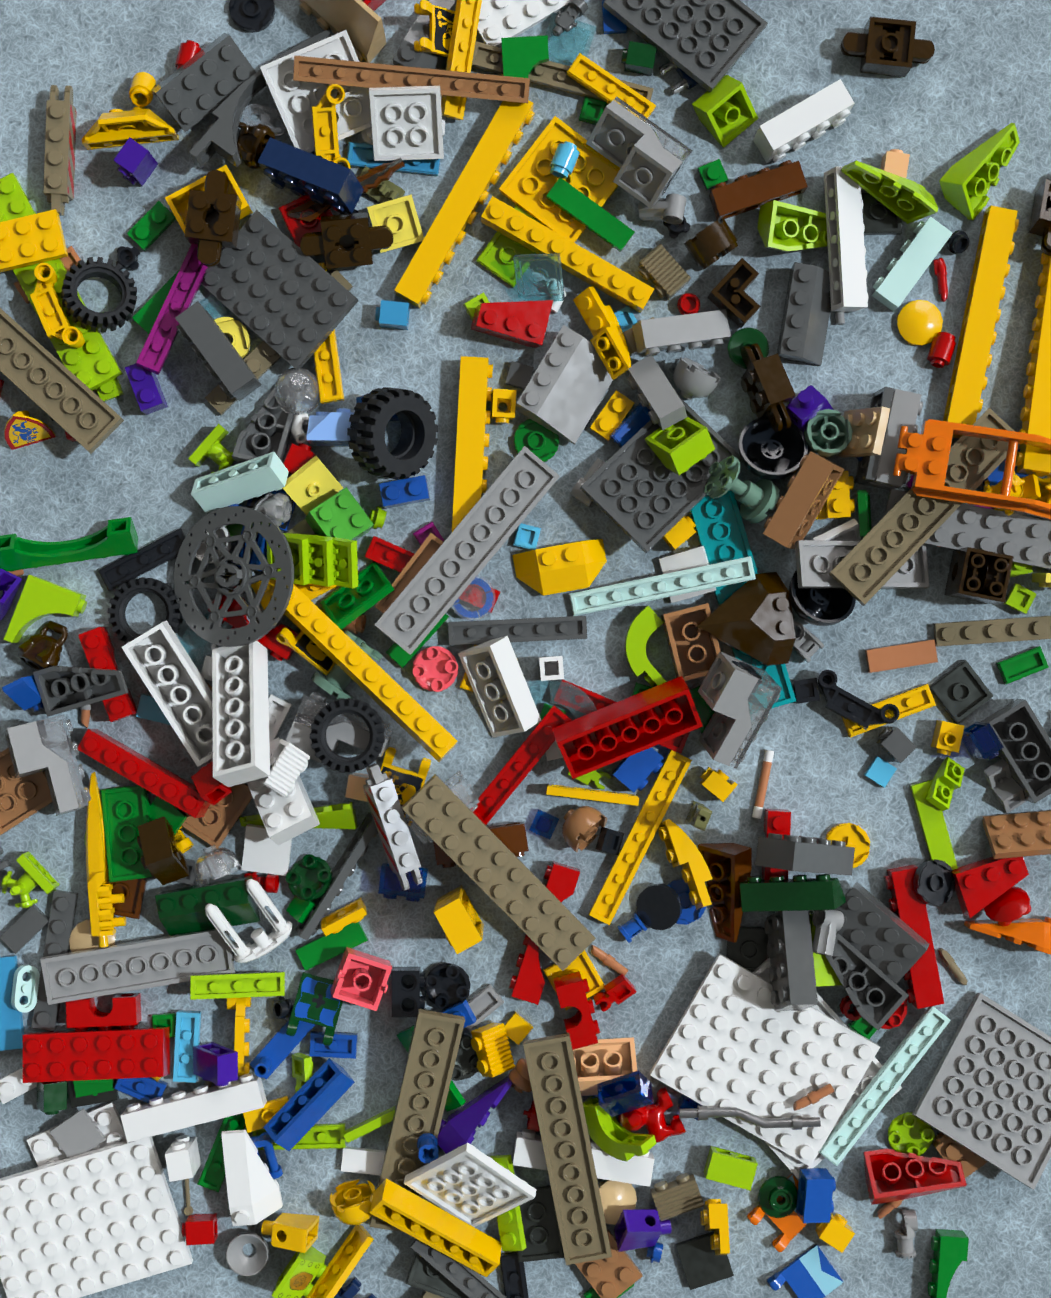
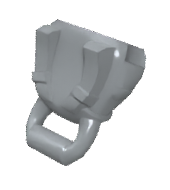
M267 493L265 497L257 501L255 506H245L267 515L278 527L282 522H287L292 515V500L285 493H277L275 495Z

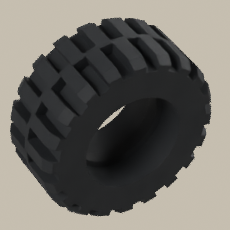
M383 387L382 389L372 390L370 394H365L361 398L362 402H358L354 407V415L351 414L349 418L351 425L350 428H347V435L350 436V441H348L349 449H353L351 454L354 460L358 461V465L363 470H367L372 475L392 479H407L410 476H415L421 471L420 468L424 469L429 463L427 460L433 457L435 452L433 448L434 445H437L438 438H436L438 425L434 421L436 420L435 413L430 411L431 405L428 401L424 400L423 396L407 389ZM396 414L401 424V436L395 449L389 452L385 443V430L391 417Z

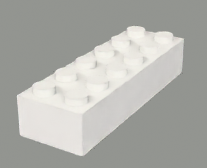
M166 620L121 648L193 761L199 767L213 758L212 691Z
M258 641L239 647L222 646L212 649L213 778L227 787L270 776L267 648Z

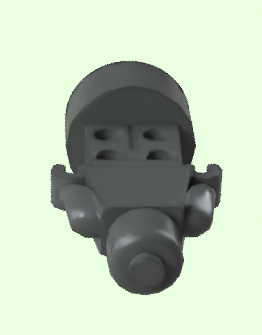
M571 0L565 12L561 13V10H559L554 21L556 26L552 30L554 36L559 37L563 32H569L577 26L575 20L578 17H582L588 9V5L584 0Z

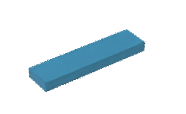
M349 142L347 160L351 167L365 168L367 166L372 169L384 163L395 161H374L372 144ZM440 159L402 160L405 166L395 171L438 176Z
M17 955L0 957V1051L23 1049L24 1027L22 1012L16 1011L11 1005L13 978L18 968Z

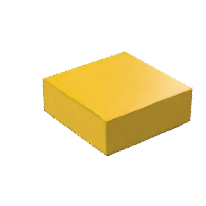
M516 1011L504 1024L507 1036L517 1045L533 1029V1026Z

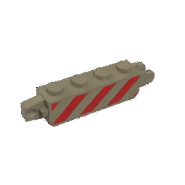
M51 85L50 100L46 101L43 193L47 196V202L51 203V210L56 209L59 216H64L65 203H69V200L74 199L77 112L73 105L72 86H65L64 101H60L57 85Z

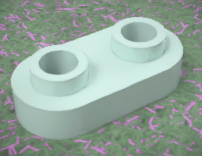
M22 965L14 973L11 1005L16 1011L26 1013L36 1006L40 974L34 966ZM26 972L28 975L27 979L23 980L22 976ZM22 996H24L25 1001L22 1004H20L19 1000Z

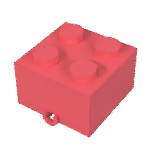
M346 947L330 990L332 997L377 1011L383 993L386 994L388 989L387 981L392 970L390 961Z

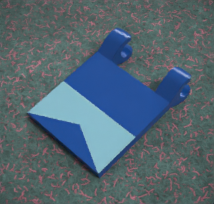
M817 1244L780 1272L767 1279L768 1284L774 1291L778 1290L787 1281L798 1298H824L843 1283V1280Z

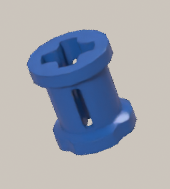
M636 913L624 925L617 926L629 943L642 930H648Z
M424 1133L417 1140L418 1158L423 1163H430L438 1158V1141L435 1135L431 1133Z

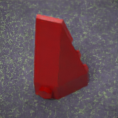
M892 1149L863 1152L866 1184L871 1205L895 1202L967 1186L961 1162L936 1157L929 1158L918 1156L914 1153L896 1152Z

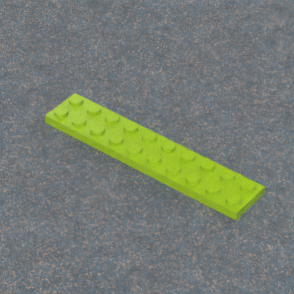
M12 172L1 178L0 222L36 214L15 174ZM59 258L43 263L51 265L57 274L58 280L54 285V289L62 305L63 298H61V292L67 270ZM38 264L13 269L39 318L30 294L34 293L38 280L34 274L35 267ZM77 290L80 301L83 303L84 306H86ZM64 307L63 310L70 326L80 330L85 339L84 345L80 348L70 347L56 337L50 339L64 366L92 391L122 375L123 373L99 329L96 328V332L90 331L91 326L87 325L85 329L80 327L81 322L74 323L72 321L73 315L68 316L66 314V307Z

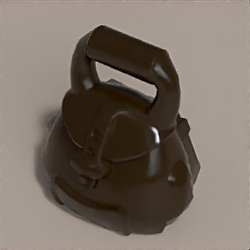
M240 122L238 127L241 128V132L237 141L239 156L249 168L262 169L258 160L269 138L275 139V134L267 125L257 124L250 126Z
M54 621L46 623L39 634L31 636L30 639L18 647V657L23 663L37 671L58 666L60 653L63 650L62 645L68 636L67 627ZM48 629L61 634V637L56 640L48 636Z

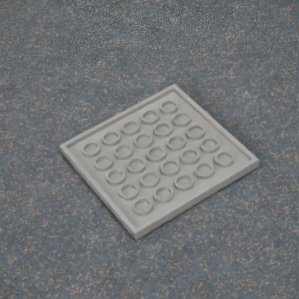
M976 993L912 1115L1034 1190L1051 1158V1037L985 995Z

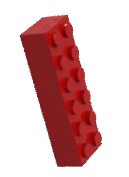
M680 676L557 726L552 730L572 779H575L703 727L689 688L683 677Z
M169 1027L41 1032L23 1035V1083L164 1077L170 1074Z

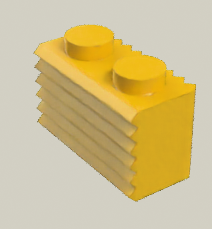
M493 1022L471 1031V1046L476 1051L478 1057L477 1068L483 1077L493 1078L515 1068L510 1050L511 1047L509 1046L510 1043L508 1042L503 1023Z

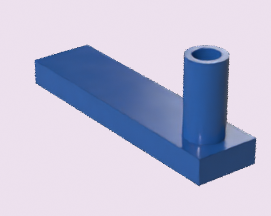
M289 1021L286 1022L250 1062L249 1065L254 1069L255 1075L261 1078L264 1077L267 1080L315 1025L299 1021L296 1034L289 1036L286 1034Z

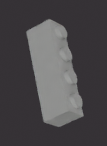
M726 309L640 320L632 326L637 353L646 352L647 356L659 354L660 350L666 349L668 353L681 350V347H689V350L703 347L702 344H710V347L720 346L724 344V340L731 337Z

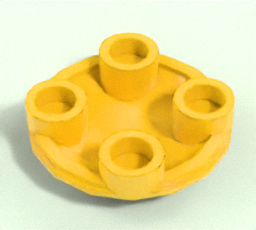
M911 301L897 315L899 333L910 345L922 346L929 344L937 336L938 332L942 330L943 320L941 313L929 301Z

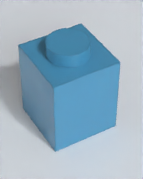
M381 300V306L376 307L375 320L379 321V325L382 328L408 330L410 305L406 302Z

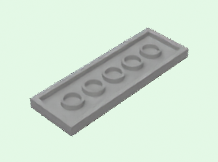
M796 541L798 588H843L829 573L860 541ZM926 543L908 559L881 589H926L930 587Z

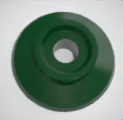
M742 328L736 331L728 343V354L733 363L747 369L741 356V349L745 346L750 347L754 343L759 345L764 358L767 357L769 344L765 335L754 328Z
M775 1176L766 1180L758 1193L759 1205L763 1212L773 1218H784L790 1215L796 1209L798 1193L796 1185L790 1179L783 1176ZM782 1195V1201L777 1202V1197Z

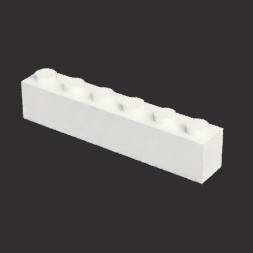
M836 166L824 172L831 311L856 312L868 307L867 302L869 298L866 285L867 270L865 267L866 248L864 246L863 200L861 187L841 171L842 167Z
M253 1073L240 1076V1080L229 1082L226 1086L208 1088V1085H202L195 1088L194 1092L185 1093V1091H179L172 1094L170 1098L156 1097L149 1100L147 1104L140 1105V1102L126 1106V1109L120 1115L127 1143L264 1108L267 1099L261 1077L253 1076Z
M523 1129L522 1132L517 1131L513 1152V1165L547 1170L541 1135H537L535 1131ZM593 1140L590 1141L598 1179L650 1187L655 1160L650 1150L645 1155H635L628 1161H622L604 1152Z

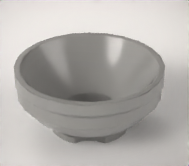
M243 1232L235 1236L226 1251L229 1267L235 1273L242 1276H252L261 1272L267 1264L269 1257V1248L265 1239L254 1232ZM248 1243L253 1244L256 1247V1253L253 1256L245 1255L243 1252L244 1245Z

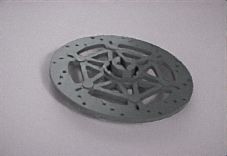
M229 506L207 514L188 532L176 558L174 591L178 598L176 601L180 605L179 610L188 626L198 636L219 646H244L268 634L283 616L293 590L294 563L288 541L272 519L252 508ZM242 524L245 526L242 535L218 538L216 534L219 528L227 525ZM258 533L265 538L273 552L275 559L273 564L267 562L255 541ZM238 541L232 554L224 546V543ZM205 542L207 549L197 574L192 575L191 569L195 555L201 544ZM246 544L244 557L241 558L239 554ZM216 548H218L225 556V558L221 561L218 556ZM252 549L261 562L260 565L249 564ZM212 555L216 568L205 572ZM251 570H262L263 573L252 578ZM214 575L215 583H204L205 578ZM276 578L272 598L266 609L262 612L259 605L269 580ZM262 581L257 595L254 597L250 585ZM206 588L217 589L214 604ZM193 589L199 590L211 613L208 619L198 609L192 594ZM244 592H246L250 605L241 597ZM225 595L227 599L220 609L222 596ZM234 599L242 607V610L227 611ZM247 615L250 619V623L241 628L225 629L221 627L222 621L226 617Z

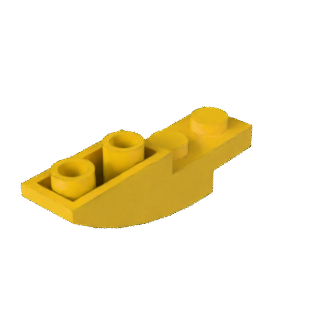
M591 286L581 292L573 301L594 336L590 340L612 380H614L631 368L630 355L622 329L610 305L604 306L594 286Z
M670 819L661 822L658 833L660 839L665 842L667 860L669 863H672L673 868L682 866L681 873L683 880L688 883L691 903L695 905L696 909L711 905L705 882L712 880V876L703 856L679 826Z

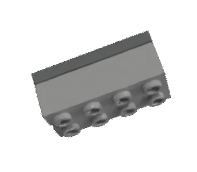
M884 387L873 393L870 408L881 406L890 408L881 455L863 456L862 460L858 462L854 483L885 490L902 487V484L906 483L907 472L901 471L900 476H893L896 454H906V449L897 448L901 426H907L908 433H917L918 425L915 423L917 415H920L923 407V402H920L921 394L890 387Z

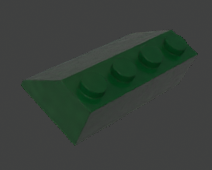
M818 874L816 878H807V875H794L793 879H784L783 875L770 876V880H761V876H749L746 881L740 883L742 912L835 910L846 902L838 878H830V874Z
M252 875L163 891L155 895L159 919L170 936L216 929L205 914V906L207 904L217 906L231 926L259 922L258 906L246 890V881L252 879Z

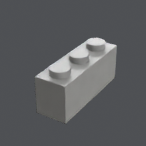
M652 355L631 365V368L628 369V384L632 390L636 389L638 391V399L643 407L647 406L650 410L648 414L654 425L658 423L660 428L664 430L687 418L685 405Z

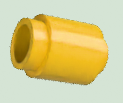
M139 72L134 75L129 96L136 106L145 107L151 103L154 95L152 89L156 87V81L152 75L146 72Z

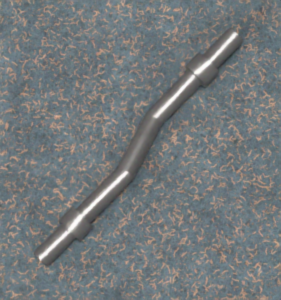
M697 1106V1108L679 1109V1118L708 1120V1118L736 1117L761 1128H792V1130H802V1127L821 1126L820 1117L802 1118L801 1115H794L791 1118L764 1119L736 1107L707 1108V1106Z

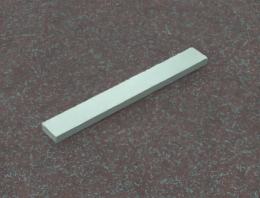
M750 556L570 593L569 596L573 616L754 580L756 577Z
M934 1006L927 1008L832 1130L819 1151L820 1154L834 1165H839L951 1021Z

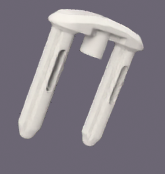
M253 879L246 881V890L273 927V932L268 935L262 928L255 929L251 933V938L255 943L251 944L249 942L245 945L217 906L213 904L205 906L206 916L233 951L234 960L238 963H247L268 954L282 944L292 931V923L285 921L259 882ZM265 906H269L271 911L276 916L275 918L272 917V915L269 913ZM226 930L230 933L235 942H233L230 939V937L225 932Z

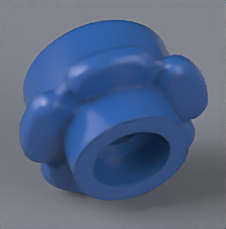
M657 1242L656 1245L648 1247L646 1257L650 1258V1263H653V1261L660 1263L663 1250L662 1243Z

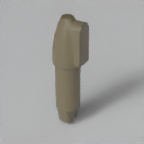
M940 948L938 951L942 962L961 985H967L968 981L953 957L946 950Z

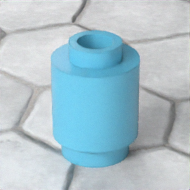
M567 141L564 144H558L550 163L551 174L562 179H567L568 175L572 174L580 154L575 144Z

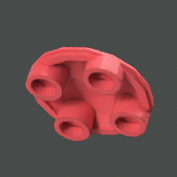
M431 646L423 649L417 654L413 662L415 681L428 691L440 692L447 689L454 683L458 675V663L455 656L449 650L440 646Z

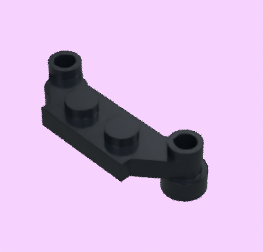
M824 670L818 676V684L827 702L825 708L866 730L868 726L884 723L891 724L898 719L899 709L895 705L886 704L881 709H878L836 685L837 675L832 670ZM827 678L830 684H825L823 679ZM885 712L890 713L891 718H887Z

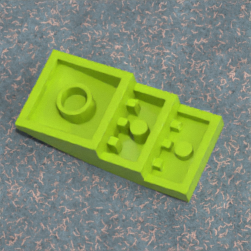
M283 533L288 541L293 557V584L303 586L315 584L325 587L337 585L352 589L358 587L357 541L318 535ZM267 543V562L273 564L275 562L274 555Z

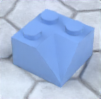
M339 408L336 409V412H316V415H310L307 441L312 446H349L350 436L347 435V428H350L351 422H349L350 415H354V413L351 412V409Z

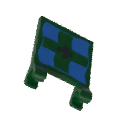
M303 972L286 1030L287 1035L294 1036L299 1021L326 1027L322 1044L331 1045L343 1003L342 1000L332 997L330 990L334 980Z

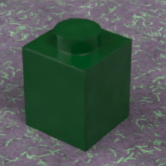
M629 41L628 49H623L621 63L625 64L624 71L651 76L657 47L655 45Z
M67 1081L37 1082V1108L46 1115H55L59 1113V1110H66Z

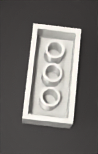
M840 79L760 125L753 141L766 163L772 160L776 163L786 157V152L789 150L797 151L806 145L805 141L813 137L816 140L823 136L827 128L831 126L837 128L846 121L845 118L851 114L850 110L855 103Z
M279 737L269 742L270 755L280 741ZM300 775L295 780L294 789L287 793L286 797L277 794L257 780L247 782L268 836L278 846L320 825Z

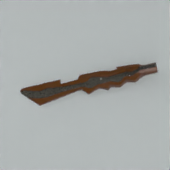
M399 158L391 163H384L372 168L365 175L356 177L364 189L363 193H367L368 189L377 188L382 181L389 180L392 174L404 167L405 164ZM310 200L289 211L288 216L311 223L331 207L326 203L320 205Z

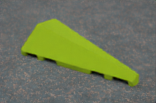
M352 802L314 807L320 825L314 828H358L356 810L353 809ZM260 814L239 817L241 826H246L247 824L264 826Z

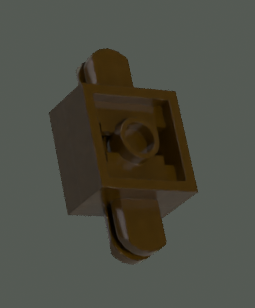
M879 17L869 18L864 27V33L848 32L840 45L843 55L861 57L860 73L906 77L912 68V63H928L935 51L932 41L915 39L916 21Z
M212 170L207 173L204 191L190 189L185 238L190 244H198L197 258L207 267H214L219 264L222 247L237 249L242 202L238 195L228 194V178L219 170Z
M1045 179L1034 195L1028 233L1042 236L1041 250L1046 255L1051 256V180Z
M367 212L322 216V232L304 234L301 238L300 248L306 256L325 255L326 269L372 265L371 250L390 248L393 243V234L387 226L369 227Z
M757 343L751 344L750 347H742L741 356L747 370L741 377V386L743 391L749 396L752 412L756 413L758 418L768 417L775 432L781 431L782 428H790L791 419L786 407L796 395L778 353L764 358Z

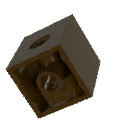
M970 547L953 550L944 595L985 604L1005 603L1014 556Z

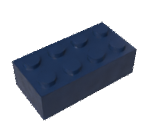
M271 137L258 160L259 165L264 170L263 173L271 179V184L280 189L286 187L300 197L307 195L315 203L320 205L326 203L339 213L346 211L352 214L364 190L351 169Z

